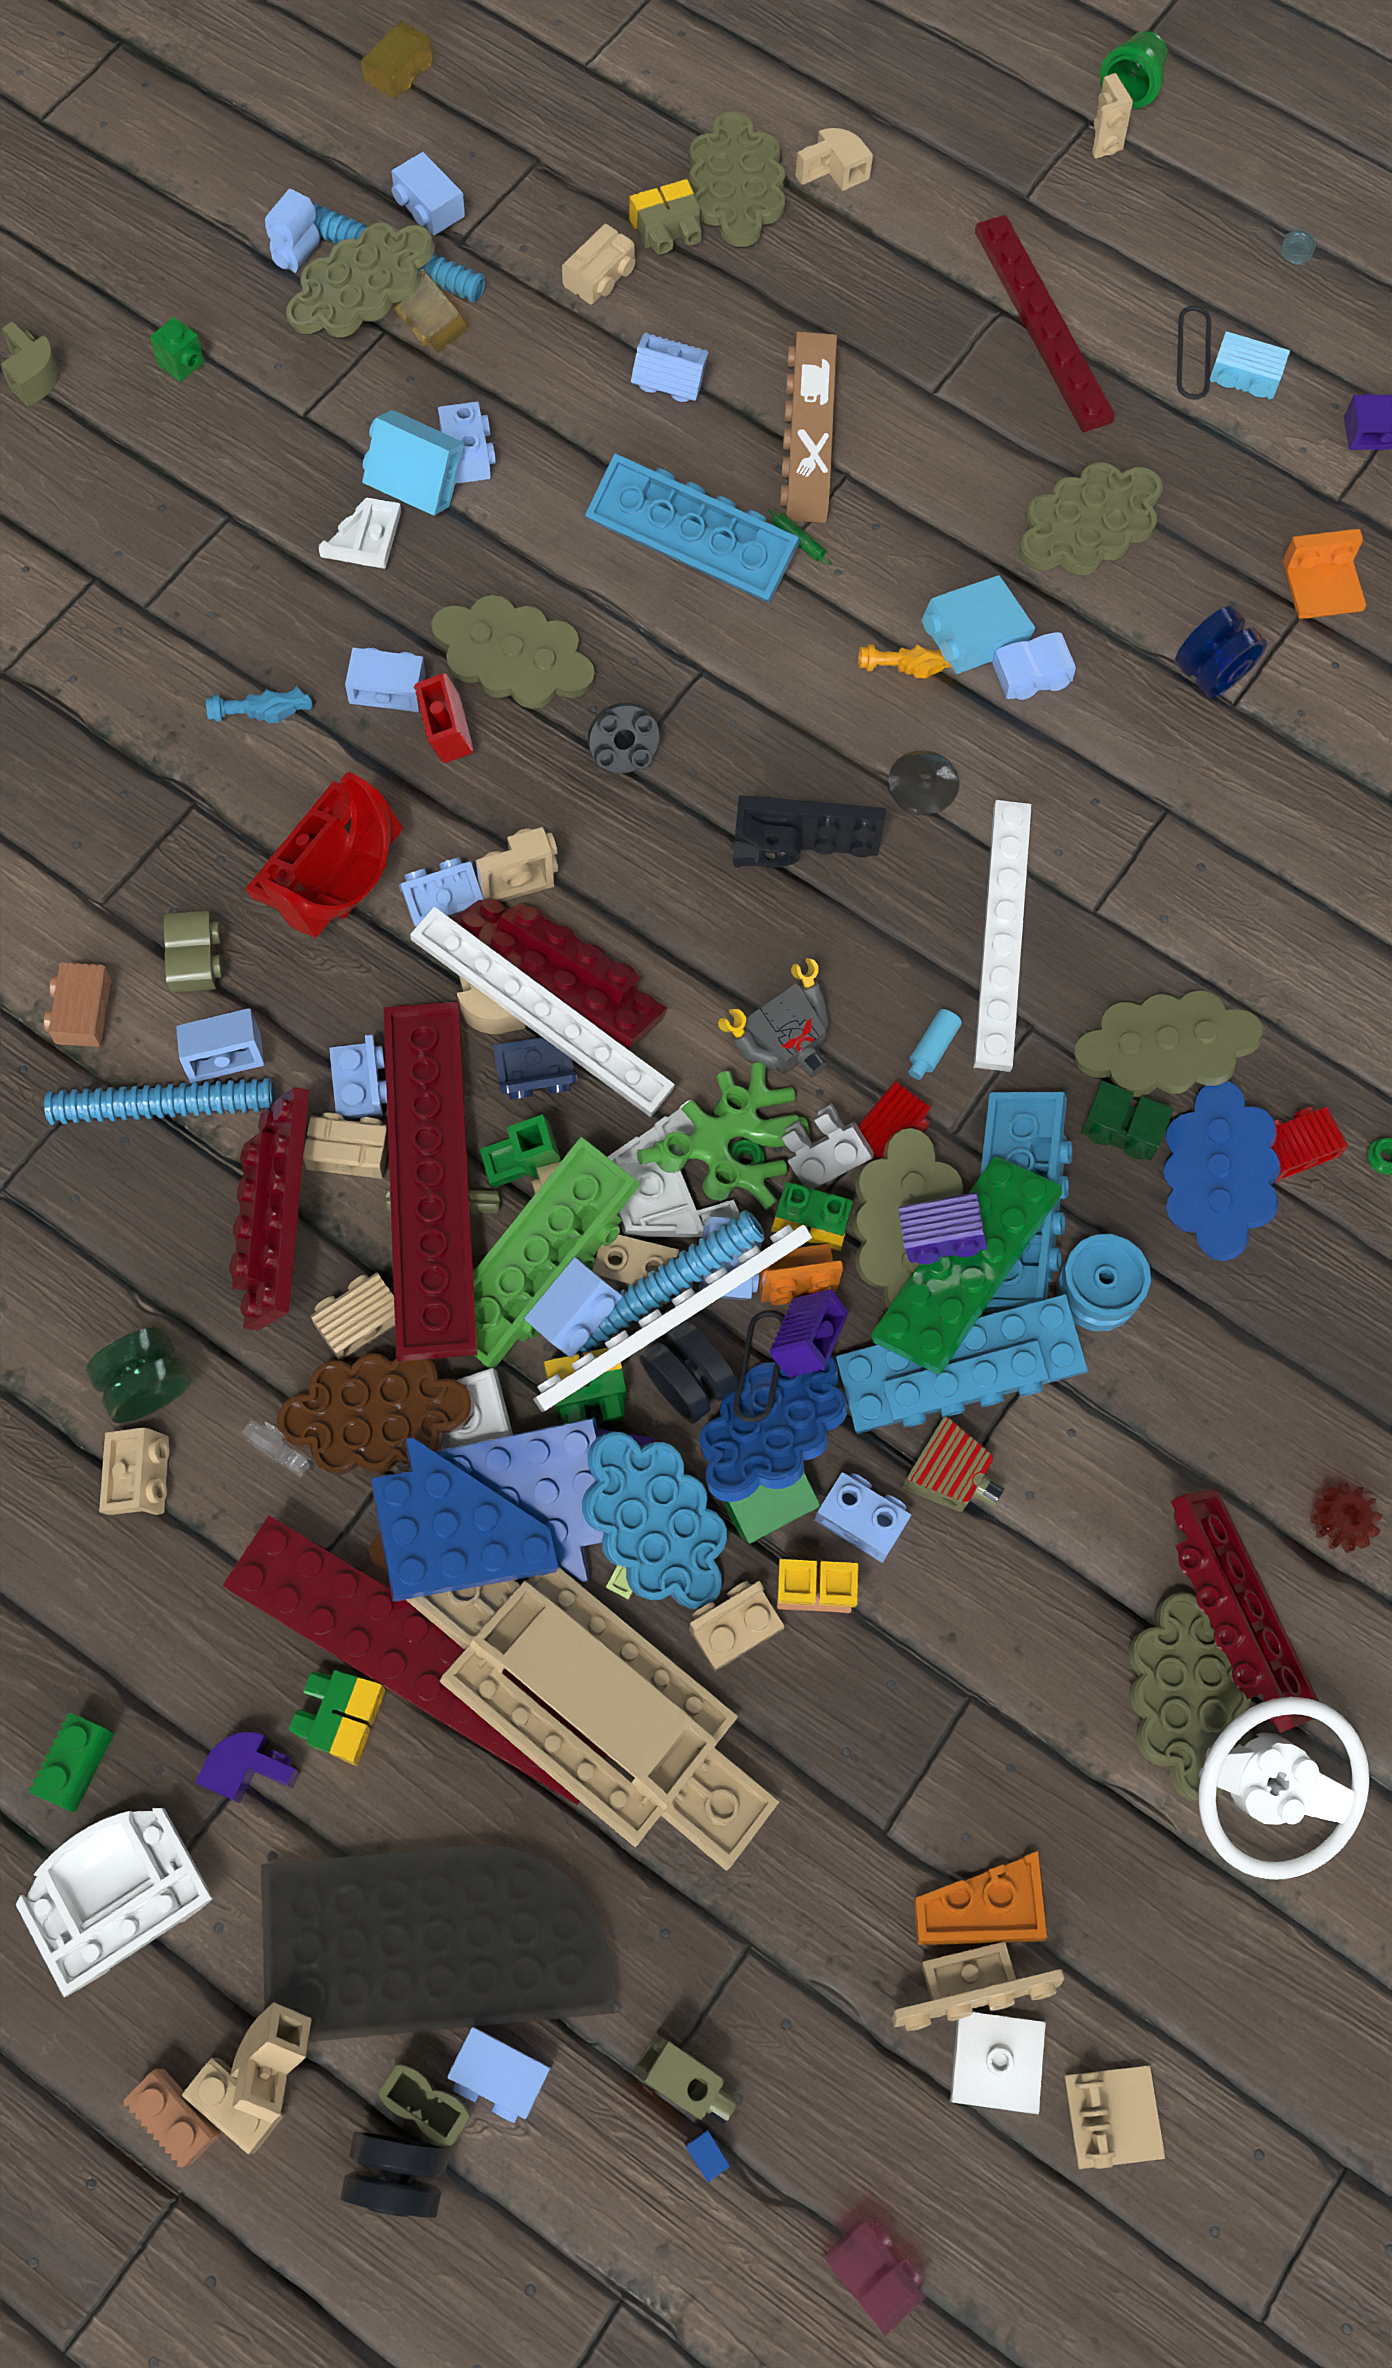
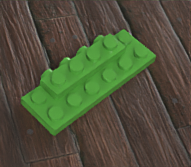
M580 1137L473 1272L478 1355L474 1356L489 1368L495 1369L518 1339L525 1343L528 1338L533 1339L541 1334L524 1319L574 1257L592 1270L595 1264V1258L593 1257L602 1245L608 1246L613 1243L619 1235L620 1228L618 1225L622 1219L617 1214L641 1185L582 1137Z

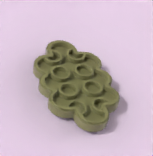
M731 111L719 115L713 122L712 133L702 134L692 141L689 150V160L693 167L689 172V184L700 207V222L719 226L721 236L727 243L737 247H746L754 244L761 237L762 224L774 223L784 214L785 196L781 190L785 183V170L779 163L781 147L776 138L767 133L754 132V126L750 118L740 112Z
M379 222L363 230L358 239L340 241L334 246L329 257L318 258L309 263L303 270L300 279L303 291L294 296L287 305L286 317L288 322L300 334H312L324 328L329 335L339 338L354 333L363 321L381 319L389 311L392 302H403L417 292L421 282L418 269L430 261L435 251L433 237L425 227L420 225H410L397 232L391 224Z
M1096 462L1088 465L1083 470L1080 478L1066 477L1060 479L1056 483L1052 494L1037 496L1029 503L1025 516L1026 525L1029 530L1023 534L1020 542V558L1028 567L1038 571L1050 570L1061 565L1069 573L1075 575H1088L1095 572L1100 567L1102 559L1117 560L1127 554L1130 543H1140L1147 540L1153 534L1157 523V514L1153 507L1158 503L1163 490L1162 480L1158 474L1145 467H1134L1121 473L1115 466L1105 462Z
M491 595L477 600L471 609L456 605L446 606L433 616L431 623L433 639L440 647L448 650L446 655L447 666L452 677L465 683L479 682L484 693L491 697L501 698L512 695L519 705L525 708L536 709L549 704L556 694L567 698H578L587 694L593 687L595 681L594 666L589 658L578 653L579 638L574 627L567 622L559 620L547 622L544 614L535 607L523 606L514 609L507 599Z
M1193 991L1184 995L1180 1000L1167 994H1157L1149 997L1141 1006L1132 1002H1120L1109 1007L1102 1016L1101 1030L1088 1032L1078 1039L1075 1045V1063L1078 1069L1085 1075L1098 1078L1111 1077L1113 1085L1133 1092V1097L1148 1095L1156 1088L1170 1094H1179L1187 1091L1195 1082L1206 1086H1216L1228 1081L1235 1072L1236 1058L1249 1055L1258 1049L1262 1041V1024L1259 1018L1249 1011L1243 1009L1225 1010L1221 999L1207 991Z
M912 1128L902 1129L890 1136L884 1147L883 1159L873 1160L863 1166L858 1172L855 1181L856 1193L863 1203L854 1213L852 1221L853 1230L862 1241V1245L856 1253V1269L862 1280L866 1283L884 1288V1300L888 1309L919 1266L917 1262H909L906 1254L899 1207L960 1196L963 1192L962 1179L957 1170L949 1164L935 1162L934 1146L929 1137L922 1131Z
M1182 1592L1173 1594L1160 1602L1155 1614V1627L1140 1632L1133 1638L1129 1646L1131 1667L1139 1676L1130 1689V1701L1133 1709L1143 1719L1137 1729V1743L1142 1755L1154 1765L1170 1767L1172 1783L1179 1795L1188 1801L1199 1803V1773L1206 1761L1207 1750L1212 1748L1222 1731L1234 1719L1248 1710L1251 1698L1247 1699L1244 1692L1240 1691L1234 1683L1232 1666L1226 1654L1218 1648L1215 1642V1630L1211 1627L1208 1615L1201 1611L1194 1595ZM1251 1729L1235 1743L1233 1748L1239 1744L1244 1747L1249 1741L1253 1740ZM1216 1788V1797L1222 1793L1223 1789Z

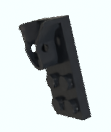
M739 795L733 865L737 868L740 866H763L766 868L789 866L800 859L801 849L814 850L820 854L847 853L859 858L878 856L885 824L886 808ZM767 852L774 853L775 858L767 860L764 854Z

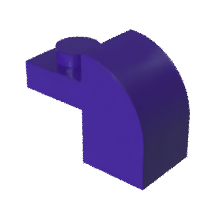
M243 1732L223 1739L212 1749L195 1783L240 1804L255 1772L292 1789L300 1773L290 1767L293 1759L272 1749H270L268 1756L263 1755L270 1741L265 1736L257 1733Z

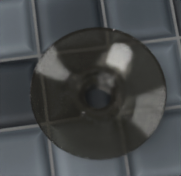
M920 750L903 755L893 764L888 777V787L894 801L906 811L918 815H932L945 810L954 802L959 790V777L955 767L945 757L935 752ZM925 774L930 776L931 778L923 779L920 777V775Z

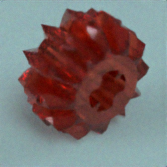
M1342 1483L1338 1486L1337 1491L1334 1488L1328 1487L1323 1491V1498H1318L1314 1501L1313 1507L1319 1513L1314 1514L1310 1522L1322 1526V1529L1316 1533L1317 1538H1323L1326 1535L1330 1537L1329 1549H1335L1341 1544L1345 1553H1351L1355 1550L1356 1546L1361 1549L1366 1548L1370 1545L1369 1537L1374 1538L1379 1535L1380 1529L1374 1523L1381 1520L1383 1514L1371 1511V1507L1376 1504L1377 1498L1363 1499L1364 1487H1357L1351 1492L1348 1483ZM1343 1512L1346 1518H1341L1340 1513ZM1347 1518H1351V1520H1352V1523H1351V1524H1349V1521H1348Z

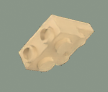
M543 827L534 830L529 828L522 829L513 836L507 837L509 851H494L476 860L479 887L483 899L491 898L499 902L554 887L553 873L558 871L555 858L557 848L551 832L545 834Z

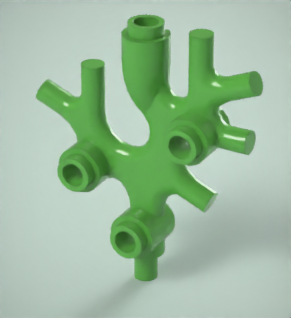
M757 1062L751 1065L748 1090L735 1086L730 1071L721 1072L716 1076L722 1096L715 1105V1117L704 1113L694 1100L689 1101L681 1110L694 1124L695 1129L693 1133L688 1136L682 1132L669 1133L664 1140L655 1141L653 1147L638 1149L637 1159L640 1165L656 1162L660 1169L667 1173L679 1172L688 1159L702 1160L709 1166V1172L702 1183L703 1190L708 1198L722 1201L730 1196L734 1188H743L748 1190L767 1211L778 1200L764 1185V1180L766 1178L786 1175L787 1167L785 1161L778 1160L756 1165H744L732 1158L728 1151V1143L732 1138L744 1137L765 1147H785L786 1144L781 1137L787 1133L785 1130L787 1126L799 1120L807 1136L809 1135V1127L806 1119L798 1117L796 1114L767 1120L760 1119L756 1115V1109L795 1101V1092L792 1087L769 1090L765 1086L766 1066L763 1063Z

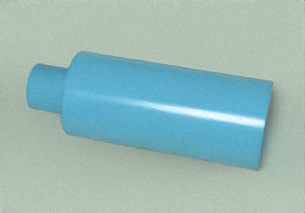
M940 1009L910 1056L912 1066L908 1073L911 1077L921 1080L925 1072L931 1073L934 1071L962 1025L961 1019L956 1014L946 1009Z

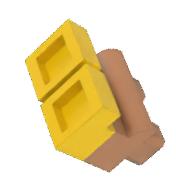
M779 1560L777 1609L851 1613L852 1607L857 1606L858 1563L821 1561L817 1568V1561Z

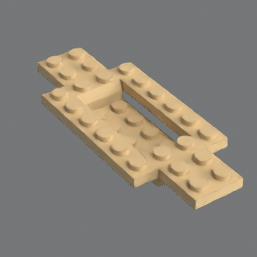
M559 1567L556 1573L530 1577L521 1585L512 1580L406 1599L465 1649L442 1676L440 1682L634 1847L640 1843L658 1818L662 1816L727 1871L779 1804L778 1800L714 1748L738 1716ZM506 1668L635 1777L633 1782L631 1783L504 1676L502 1674L503 1670Z

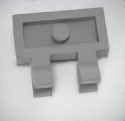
M832 1103L819 1109L817 1112L819 1116L814 1119L819 1129L828 1136L812 1143L801 1122L798 1120L785 1128L787 1133L781 1137L786 1146L792 1152H795L789 1156L788 1163L802 1185L810 1189H814L871 1160L874 1155L873 1150L855 1121L844 1126Z

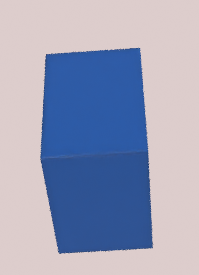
M707 2129L685 2144L707 2182L730 2167Z

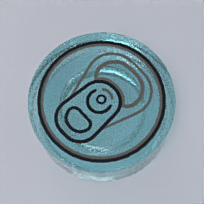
M1291 231L1284 238L1281 254L1287 261L1293 264H1304L1312 258L1316 248V241L1312 235L1305 231Z

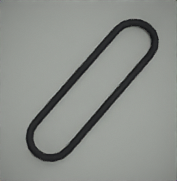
M1193 305L1184 308L1179 315L1177 388L1185 398L1196 400L1205 397L1210 388L1211 316L1203 307ZM1189 311H1199L1206 317L1205 388L1202 393L1194 395L1187 393L1182 388L1184 315Z
M764 1311L755 1315L748 1327L737 1382L738 1389H736L733 1402V1411L742 1421H761L770 1414L773 1407L780 1369L776 1362L774 1364L765 1411L757 1416H746L739 1410V1402L754 1326L758 1320L764 1317H774L780 1321L782 1326L784 1317L777 1312Z

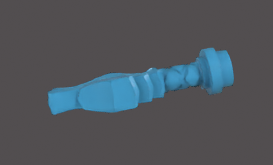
M297 685L294 690L288 693H278L265 689L262 694H249L246 699L224 701L223 698H220L219 694L213 695L212 698H206L208 720L215 719V722H222V717H225V715L247 713L251 719L265 720L268 724L279 723L295 714L296 710H311L313 706L309 695H305Z

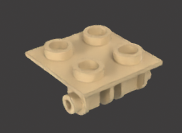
M1150 2066L1064 2076L1078 2169L1092 2167L1096 2169L1109 2168L1117 2164L1165 2159Z

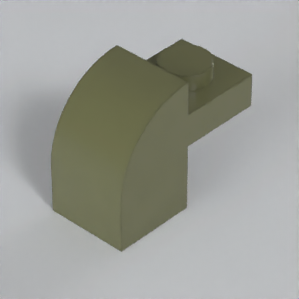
M12 321L4 326L2 331L8 348L13 355L0 363L8 387L30 407L53 390L58 381V367L46 336L43 335L35 340L29 331L23 332Z

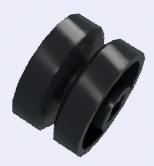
M683 1321L667 1333L668 1347L655 1343L641 1354L639 1358L646 1374L665 1400L685 1420L694 1424L711 1411L709 1397L717 1401H723L738 1389V1383L731 1368L715 1346L694 1325Z
M354 2132L349 2157L355 2163L375 2168L374 2173L353 2171L345 2175L340 2200L386 2215L436 2218L442 2192L432 2184L416 2181V2177L437 2178L444 2175L450 2149L394 2136Z

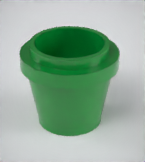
M1142 31L1135 34L1127 42L1115 46L1101 65V85L1103 86L1104 77L1116 73L1133 101L1131 109L1142 108L1150 104L1161 90L1164 81L1163 70L1168 57L1165 42L1153 32Z

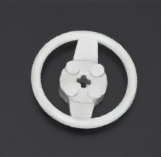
M1281 1697L1268 1700L1240 1714L1222 1731L1212 1748H1208L1206 1761L1199 1773V1812L1205 1833L1211 1844L1221 1857L1234 1868L1246 1874L1264 1879L1278 1880L1301 1876L1319 1868L1333 1858L1346 1845L1359 1825L1369 1791L1367 1756L1363 1744L1351 1724L1341 1714L1326 1704L1301 1697ZM1288 1714L1313 1717L1329 1726L1343 1742L1351 1764L1352 1788L1350 1789L1320 1773L1317 1764L1308 1757L1305 1751L1275 1733L1256 1734L1259 1738L1249 1741L1244 1747L1240 1744L1235 1748L1233 1746L1251 1728L1267 1719ZM1216 1788L1231 1792L1236 1806L1264 1824L1280 1825L1285 1822L1296 1824L1302 1820L1304 1815L1339 1822V1824L1321 1845L1301 1857L1281 1862L1257 1860L1236 1848L1224 1833L1216 1808Z

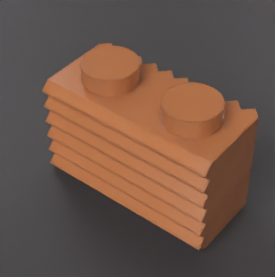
M61 962L58 975H52L50 995L54 998L52 1009H47L45 1012L44 1028L50 1034L55 1044L101 1047L111 978L105 966L101 964L97 966L94 964L82 965L79 963L66 964Z
M164 2068L154 2069L124 2099L123 2106H130L129 2113H136L135 2120H141V2126H147V2133H153V2140H159V2147H165V2154L171 2153V2160H177V2167L189 2166L222 2133L208 2118L182 2096L184 2093L183 2089Z

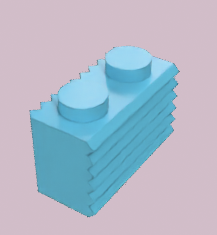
M1226 331L1210 376V381H1216L1217 384L1223 387H1235L1237 390L1242 389L1243 392L1248 391L1256 397L1273 399L1290 350Z

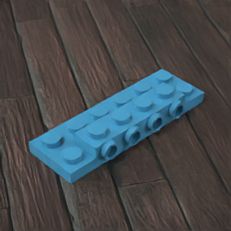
M616 453L614 454L585 514L587 520L770 604L800 543L799 537L767 523L766 517L756 511L748 510L745 513L736 509V504L723 496H718L717 499L705 495L706 491L697 484L687 482L686 485L675 481V476L664 469L657 468L656 471H653Z
M990 1092L980 1176L993 1157L996 1156L1060 1184L1063 1194L984 1311L1002 1312L1047 1300L1048 1282H1052L1053 1271L1061 1270L1062 1253L1060 1248H1056L1057 1235H1064L1066 1221L1064 1212H1059L1060 1200L1067 1199L1069 1195V1180L1067 1176H1063L1064 1164L1071 1163L1073 1155L1071 1141H1066L1067 1139L1064 1135L1067 1097L1064 1092Z
M1066 1294L978 1318L941 1375L880 1345L836 1356L857 1434L903 1422L904 1427L920 1425L927 1422L926 1416L941 1412L942 1417L954 1416L966 1411L964 1405L979 1401L981 1407L995 1405L1004 1401L1003 1395L1019 1391L1020 1397L1033 1395L1043 1391V1384L1088 1373Z

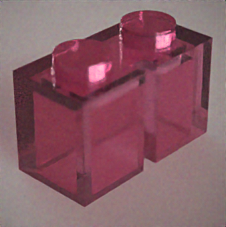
M860 2219L822 2257L886 2336L925 2298V2295L918 2288L924 2280L906 2258L900 2264L896 2261L888 2250L894 2243L877 2222L869 2227L863 2219Z

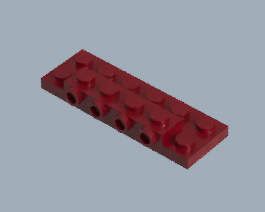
M487 898L477 900L452 919L628 1050L661 1022L667 1011L665 1006L658 1003L652 996L644 994L637 989L641 977L636 975L630 965L617 963L605 956L601 947L586 944L576 938L569 927L559 926L544 918L541 910L536 907H528L519 902L511 909H507L499 901Z
M293 1087L271 1104L269 1110L264 1109L258 1122L260 1132L245 1142L241 1151L240 1161L244 1172L237 1188L240 1213L233 1227V1235L237 1243L236 1252H234L230 1260L229 1271L233 1279L232 1288L247 1291L242 1298L240 1307L241 1314L244 1315V1329L259 1331L289 1313L309 1090L299 1087Z
M1218 1490L1184 1494L1170 1501L1175 1510V1522L1179 1529L1186 1533L1188 1538L1175 1545L1179 1554L1178 1562L1180 1568L1192 1581L1197 1592V1604L1201 1611L1208 1615L1215 1630V1642L1218 1648L1226 1654L1232 1666V1677L1238 1689L1244 1692L1247 1699L1262 1694L1264 1701L1281 1697H1301L1318 1701ZM1288 1714L1276 1716L1269 1720L1277 1726L1281 1733L1315 1718L1306 1715Z

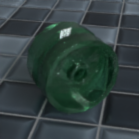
M151 1327L127 1334L104 1347L87 1363L85 1372L97 1392L104 1393L101 1402L114 1423L130 1422L148 1416L170 1404L189 1387L192 1379L181 1359L173 1357L175 1348L163 1328Z

